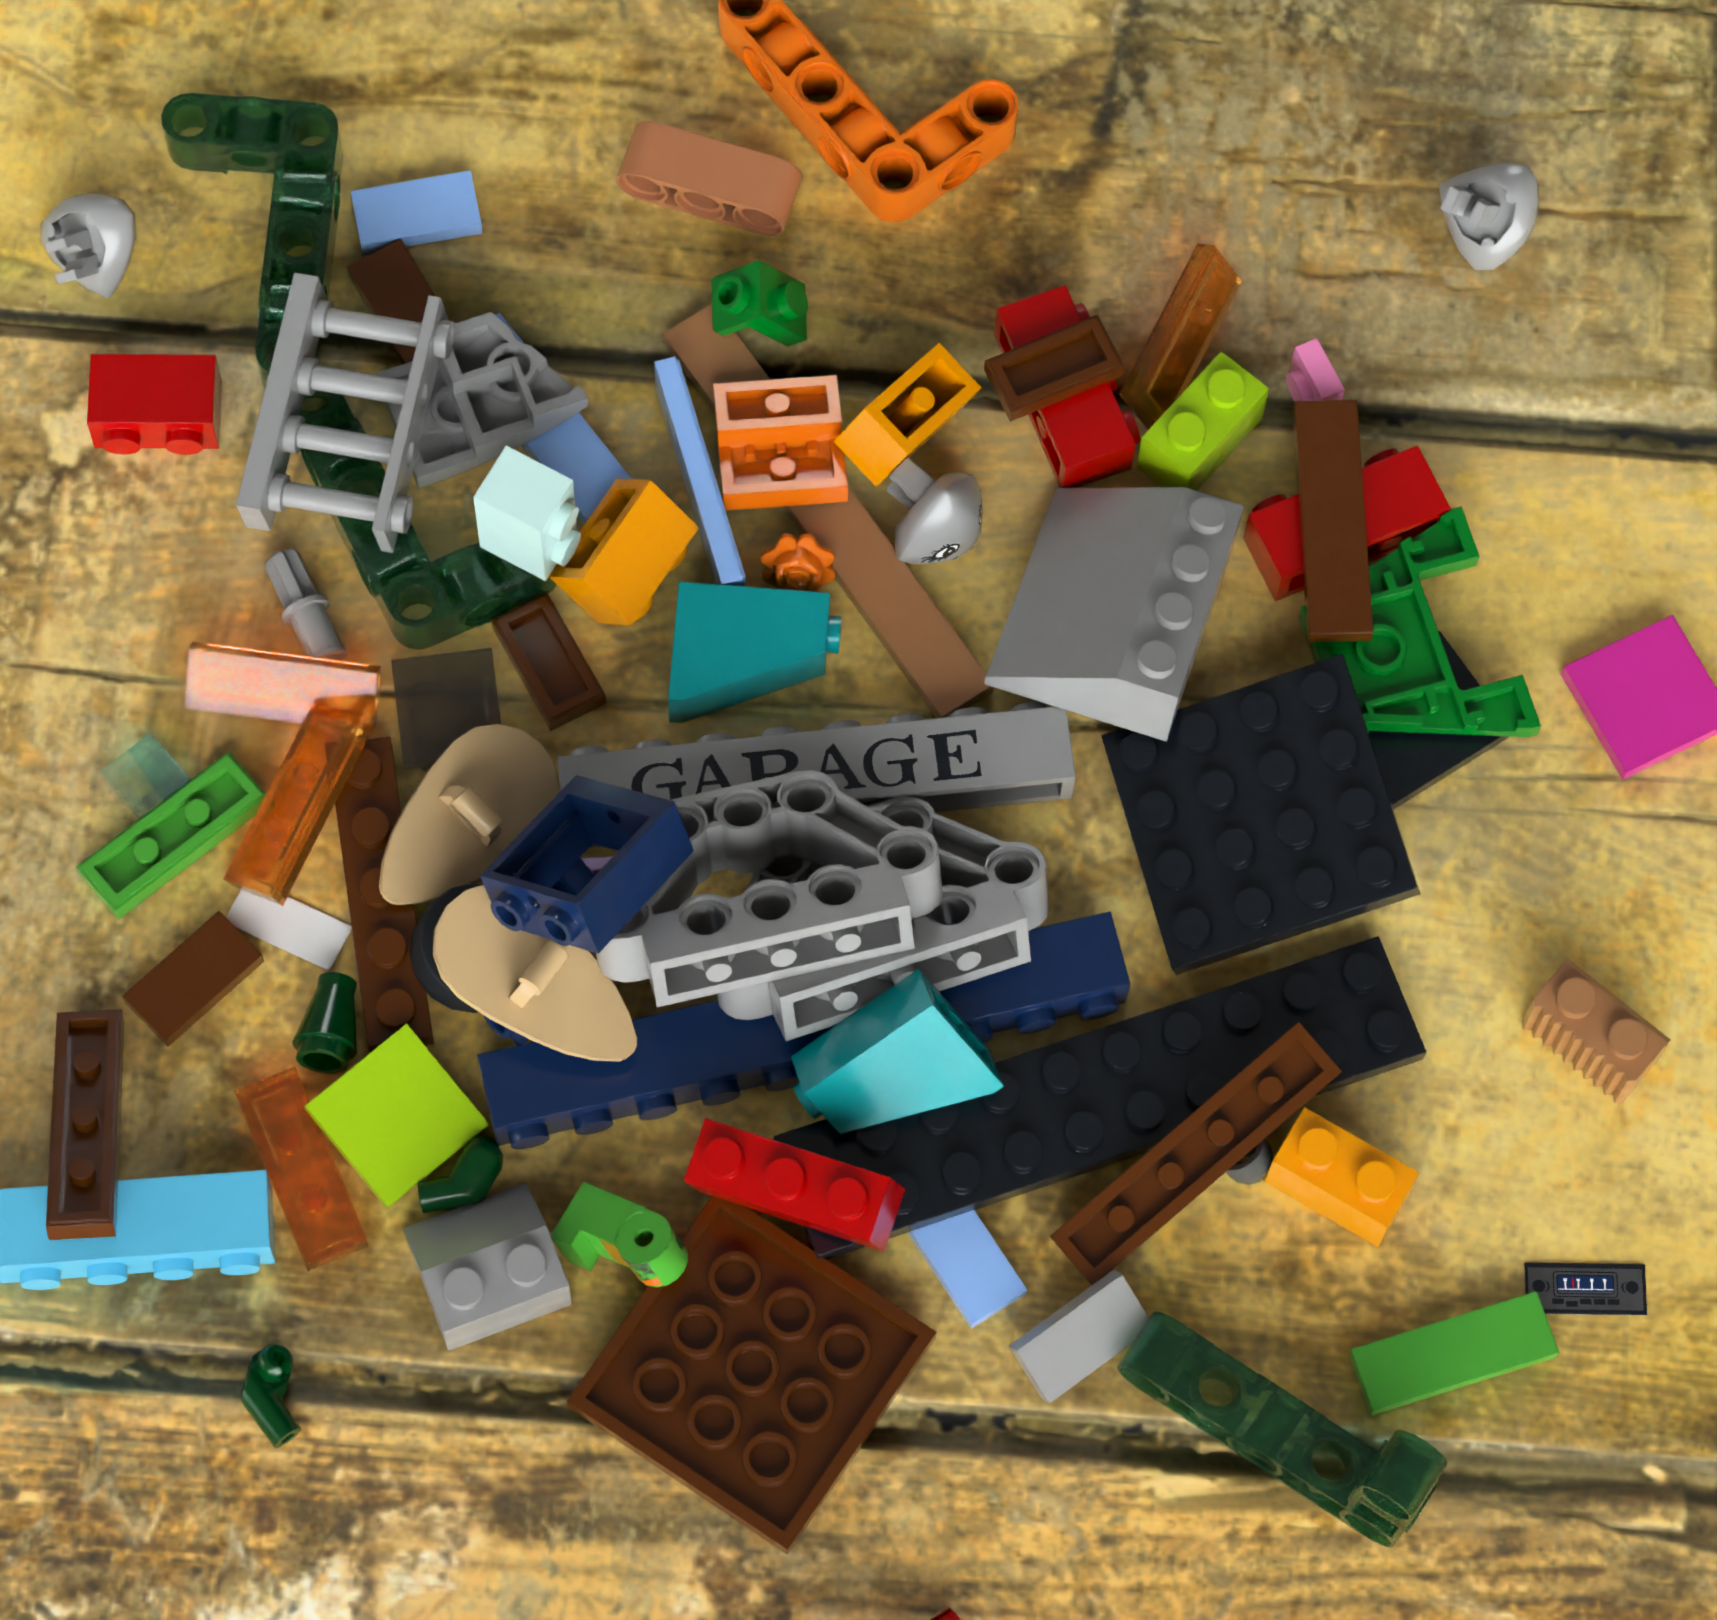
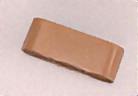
M642 121L637 123L616 178V183L625 193L646 202L756 234L777 236L782 234L785 229L803 176L795 165L779 157L665 124Z

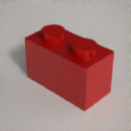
M91 354L87 425L94 448H104L108 452L122 455L136 453L140 448H166L168 451L180 455L197 454L203 449H219L222 379L216 355Z

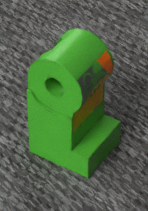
M584 1181L550 1235L570 1263L591 1271L601 1256L630 1268L639 1281L646 1286L657 1288L671 1284L681 1276L688 1263V1250L683 1241L675 1235L666 1218L642 1205Z

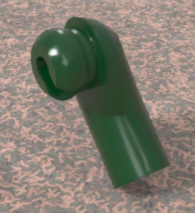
M487 1136L472 1138L467 1142L450 1176L418 1182V1194L422 1212L430 1213L472 1205L485 1199L503 1165V1154L497 1142Z
M279 1344L267 1345L253 1355L248 1365L241 1392V1401L274 1448L287 1444L301 1431V1427L283 1404L294 1361L291 1352Z

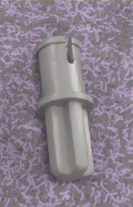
M289 549L274 553L265 562V570L284 608L281 614L283 623L293 627L312 671L319 672L336 666L347 657L348 653L341 644L326 611L329 607L327 596L318 594L298 551Z

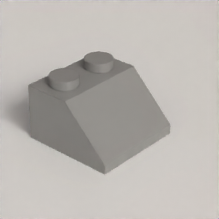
M527 1183L488 1196L479 1203L461 1206L403 1228L448 1351L572 1305L569 1283L547 1225Z

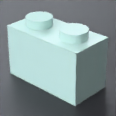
M506 445L473 497L479 544L486 551L546 581L556 564L565 566L570 561L581 538V533L577 531L576 519L579 508L575 506L573 480Z

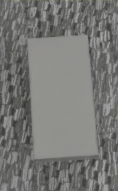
M1112 1270L1009 1345V1348L1040 1398L1050 1404L1151 1330L1154 1325L1123 1274Z

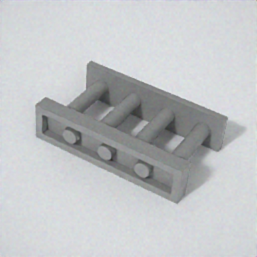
M294 273L236 502V507L247 528L271 532L276 511L284 512L286 507L372 521V531L380 550L390 553L394 552L398 533L406 534L412 519L413 498L407 494L440 358L448 359L454 344L455 323L449 321L441 297L428 295L421 323L334 308L333 302L327 299L318 276ZM329 333L416 347L408 380L321 366L319 365V360L314 358L319 337L327 338ZM315 390L402 405L394 438L307 424L304 417L300 416L305 395L312 396ZM303 448L388 463L380 497L291 482L290 476L286 474L290 453L298 454L300 449Z

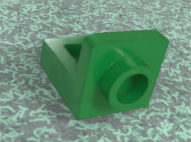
M761 260L717 275L712 279V328L714 332L726 336L750 327L787 347L807 340L806 313L808 310V300L804 283Z

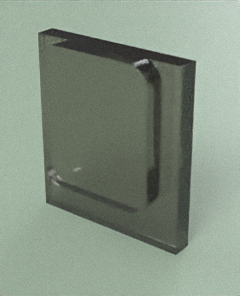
M492 648L391 660L404 770L420 768L423 771H428L447 747L474 727L501 724Z

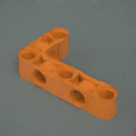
M718 0L719 34L723 41L749 70L758 85L829 167L848 184L868 209L881 220L902 222L911 218L946 192L961 185L973 173L1005 152L1013 143L1018 116V97L1013 88L1005 82L996 79L977 82L936 111L924 116L900 133L813 32L793 14L782 0ZM741 8H749L757 13L751 16L736 15L734 11ZM814 93H823L829 95L832 99L826 102H814L807 97ZM983 113H993L1001 117L1002 120L986 122L977 116ZM889 179H898L905 182L907 186L902 189H890L881 183Z

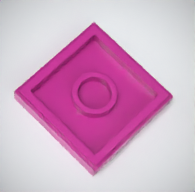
M1673 615L1563 667L1561 672L1563 680L1622 780L1717 735V688Z

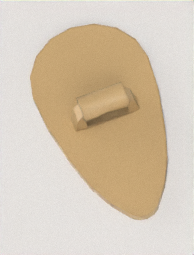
M502 724L474 727L454 740L427 771L390 834L381 863L379 889L383 898L394 905L423 903L438 898L450 888L470 884L479 879L487 867L560 792L556 766L543 745L522 729Z
M484 885L463 891L444 908L434 929L433 957L441 979L460 1000L490 1020L536 1043L566 1055L593 1061L619 1062L626 1060L634 1053L637 1047V1036L630 1013L617 987L610 978L601 972L597 960L588 950L571 945L563 946L551 939L521 930L513 931L501 925L492 913L491 900Z

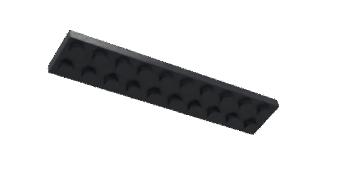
M1377 936L996 1062L995 1064L1004 1087L993 1094L842 1134L827 1119L775 1135L773 1140L891 1177L905 1188L889 1236L890 1239L1148 1152L1298 1022L1342 1071L1316 1095L1423 1060L1426 1049L1380 938ZM803 1226L810 1247L815 1252L817 1259L824 1257L828 1260L867 1247Z

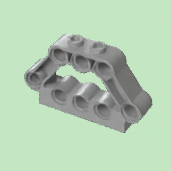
M814 770L792 772L672 799L671 801L675 802L694 851L599 954L596 953V958L601 972L611 980L625 983L649 979L656 1006L662 1007L915 949L912 919L931 913L939 906L943 897L938 842L925 829L914 826H901L838 790L836 783L831 777L823 772ZM791 854L799 858L811 859L823 866L817 869L805 881L790 884L779 879H766L752 884L745 890L743 895L724 898L723 896L709 893L691 897L698 884L710 877L712 872L731 869L740 873H755L768 867L775 858Z
M916 797L892 798L868 806L869 808L901 826H914L925 829L938 842L943 897L939 906L931 913L912 919L915 949L717 994L719 1006L725 1014L741 1020L759 1019L773 1014L785 1041H789L839 1024L918 968L938 991H942L1031 962L1028 931L1040 926L1047 918L1049 912L1047 871L1044 855L1038 848L1028 843L1015 841L1006 843L936 814L928 802ZM792 854L778 857L765 869L753 873L748 888L752 884L766 879H779L790 884L808 880L811 874L823 866L811 859L799 858Z

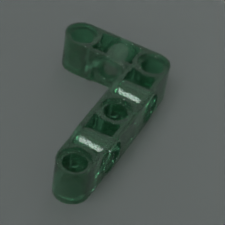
M199 93L180 94L172 98L164 106L161 114L167 149L173 162L181 168L195 171L227 174L228 170L274 174L259 292L258 329L255 345L261 382L265 388L294 273L318 276L327 299L329 298L340 207V178L343 161L338 120L332 110L323 104L315 102L265 99L255 96L238 97ZM189 127L204 129L195 136L186 137L179 135ZM312 136L325 138L324 142L316 146L301 144L304 139ZM305 245L313 248L310 253L304 256L295 257L287 254L295 246ZM319 337L314 357L319 359L321 337Z
M315 390L312 396L305 395L304 401L309 398H321L327 401L324 406L317 410L307 411L301 409L300 416L304 417L305 423L365 433L358 419L353 416L343 395ZM300 449L304 463L315 486L380 497L385 477V471L380 462ZM330 514L367 590L375 598L392 634L400 644L411 649L421 650L429 648L474 627L490 623L492 619L546 592L550 593L557 585L550 577L544 581L480 547L479 542L430 562L411 523L406 534L398 533L393 553L381 551L372 531V521ZM424 604L432 608L430 614L422 619L413 620L402 616L403 611L410 605Z
M1155 1311L1150 1315L1117 1366L1120 1374L1139 1390L1352 1529L1385 1547H1393L1404 1532L1408 1533L1438 1486V1479L1448 1465L1446 1458L1436 1448L1418 1436L1403 1430H1396L1389 1441L1385 1439L1379 1450L1370 1447L1266 1377L1256 1373L1225 1353L1192 1329L1161 1312ZM1207 1379H1218L1224 1382L1231 1390L1232 1402L1224 1406H1214L1207 1403L1199 1392V1384ZM1319 1452L1335 1454L1344 1465V1477L1337 1480H1328L1321 1477L1312 1465V1456Z

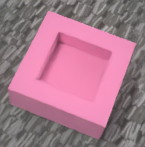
M1313 339L1295 347L1289 373L1286 374L1287 386L1294 402L1342 400L1345 389L1318 339Z

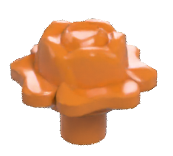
M785 533L780 536L776 546L764 550L761 554V562L766 566L762 571V580L778 589L818 592L823 585L835 579V569L831 566L834 562V552L819 545L812 534L805 533L794 537L792 534Z

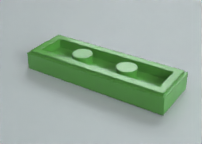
M228 751L76 866L83 880L119 920L270 805L268 796Z
M1535 1291L1353 1348L1349 1352V1357L1370 1416L1554 1359L1560 1352L1538 1293Z

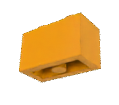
M938 343L866 406L836 438L834 443L877 487L906 458L911 457L951 421L982 387Z
M617 478L579 531L581 538L570 561L565 566L556 564L549 577L597 623L632 626L635 621L648 612L654 601L653 594L668 572L674 570L684 560L688 551L687 545L699 527L651 480Z
M1304 1107L1274 1157L1265 1183L1379 1247L1410 1194L1419 1172Z

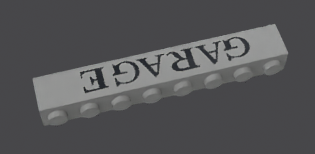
M1039 701L1021 703L1016 705L1012 711L987 713L985 709L978 707L963 708L952 712L949 717L926 720L918 714H902L888 719L886 724L861 726L859 722L853 720H841L827 724L823 730L798 732L793 727H774L763 731L757 737L737 739L728 733H713L700 737L697 743L671 745L667 740L652 739L637 743L633 749L608 751L607 748L602 746H584L571 751L569 756L557 757L561 790L578 775L672 800L797 771L814 770L823 772L831 777L839 791L866 806L892 798L908 796L928 802L935 812L1072 799L1076 778L1067 710L1050 707L1049 704ZM592 844L589 848L602 846Z

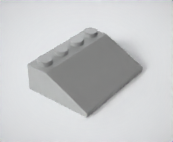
M1186 487L1056 488L986 674L984 684L1167 742L1234 546L1244 505Z

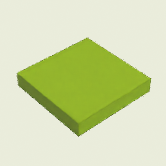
M407 1023L304 1106L307 1113L386 1209L489 1125Z

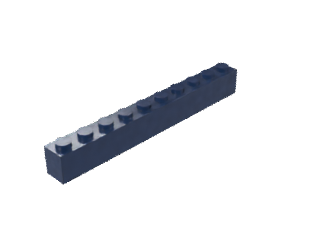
M1110 911L1028 931L1031 962L939 991L983 1043H986L994 1037L993 1033L1018 1028L1019 1033L1022 1034L1036 1033L1054 1026L1057 1018L1079 1013L1082 1019L1087 1020L1108 1016L1119 1009V1004L1126 1003L1130 980ZM717 1000L633 1019L632 1022L637 1036V1047L634 1053L626 1060L619 1062L593 1061L566 1055L536 1042L478 1054L477 1057L495 1140L498 1146L511 1144L513 1149H528L546 1143L550 1139L549 1134L575 1129V1133L579 1135L594 1134L613 1126V1120L638 1114L641 1120H654L673 1114L677 1111L676 1105L702 1100L704 1105L714 1106L731 1102L740 1097V1091L765 1085L768 1091H782L793 1088V1086L799 1083V1079L791 1056L834 1026L785 1041L773 1014L753 1020L735 1019L724 1013Z

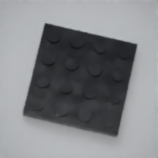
M1343 654L1178 709L1167 742L1125 728L1101 735L1169 962L1176 975L1421 894Z

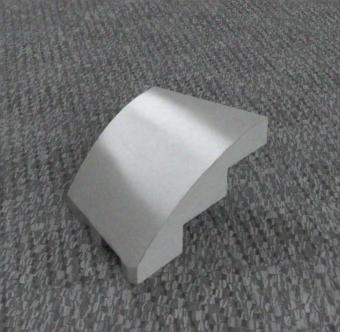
M492 312L455 323V338L452 352L448 359L440 358L413 469V476L418 489L499 457L506 445L516 449L543 435L588 406V398L585 391L578 385L574 388L548 366L546 358L531 345L520 342L514 336L513 330ZM412 361L376 374L408 380ZM385 402L396 429L402 405Z

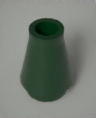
M337 972L323 973L318 977L314 995L292 1041L294 1048L297 1050L296 1060L304 1068L325 1074L340 1073L347 1069L349 1060L356 1056L355 991L357 983L352 977Z

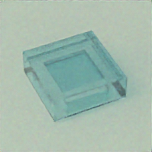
M151 733L100 771L103 780L138 820L190 781L188 775Z

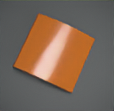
M837 375L713 384L722 501L725 511L848 502L844 452L834 443L836 438L842 433V415Z

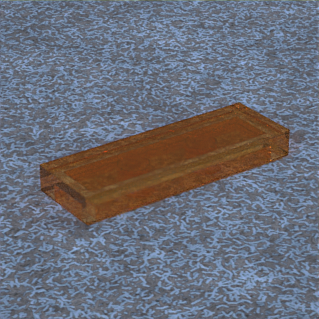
M1197 243L1120 392L1121 397L1148 430L1188 388L1242 283L1215 245Z
M193 641L188 648L184 708L373 733L377 719L381 666Z
M309 710L223 879L235 888L283 906L369 735L359 727Z
M294 1066L235 1090V1095L307 1271L368 1247L367 1239L323 1132L304 1109V1106L310 1101L296 1067Z

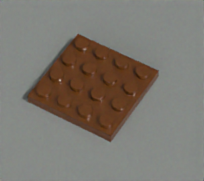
M711 1196L681 1239L688 1250V1263L685 1271L676 1281L667 1286L657 1288L648 1286L567 1400V1407L788 1555L935 1340L937 1332L824 1257L817 1259L812 1249L748 1207Z

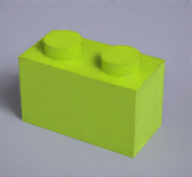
M1221 351L1142 436L1137 468L1161 487H1186L1197 491L1262 420L1269 388Z

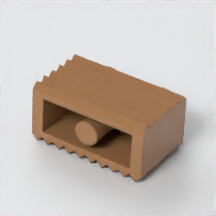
M1569 958L1536 994L1522 1020L1523 1030H1532L1533 1038H1542L1543 1046H1552L1553 1054H1562L1563 1062H1572L1573 1071L1583 1070L1584 1079L1593 1078L1594 1087L1603 1086L1604 1095L1613 1094L1614 1103H1623L1657 1063L1671 1040Z

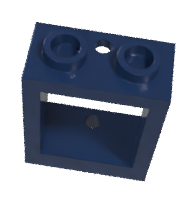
M576 775L480 875V878L491 900L492 913L501 925L513 931L521 930L551 939L563 946L571 945L599 954L694 850L674 801ZM592 844L618 851L577 896L551 888Z

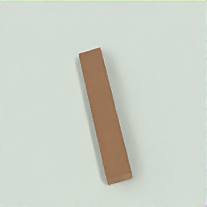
M712 304L662 333L664 345L672 356H675L676 360L680 361L682 370L714 414V383L770 380L736 332L722 336L713 331ZM849 486L848 502L783 506L802 534H812L819 545L834 552V562L831 566L835 569V580L936 718L949 717L952 712L969 708L993 693L994 687L984 684L986 673L905 562L898 560L894 547Z

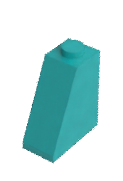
M679 582L668 695L669 722L683 723L825 675L826 653L839 654L842 616L830 615V593Z
M919 968L791 1056L799 1079V1083L793 1086L799 1102L814 1119L823 1115L840 1134L990 1095L1004 1087L990 1049Z

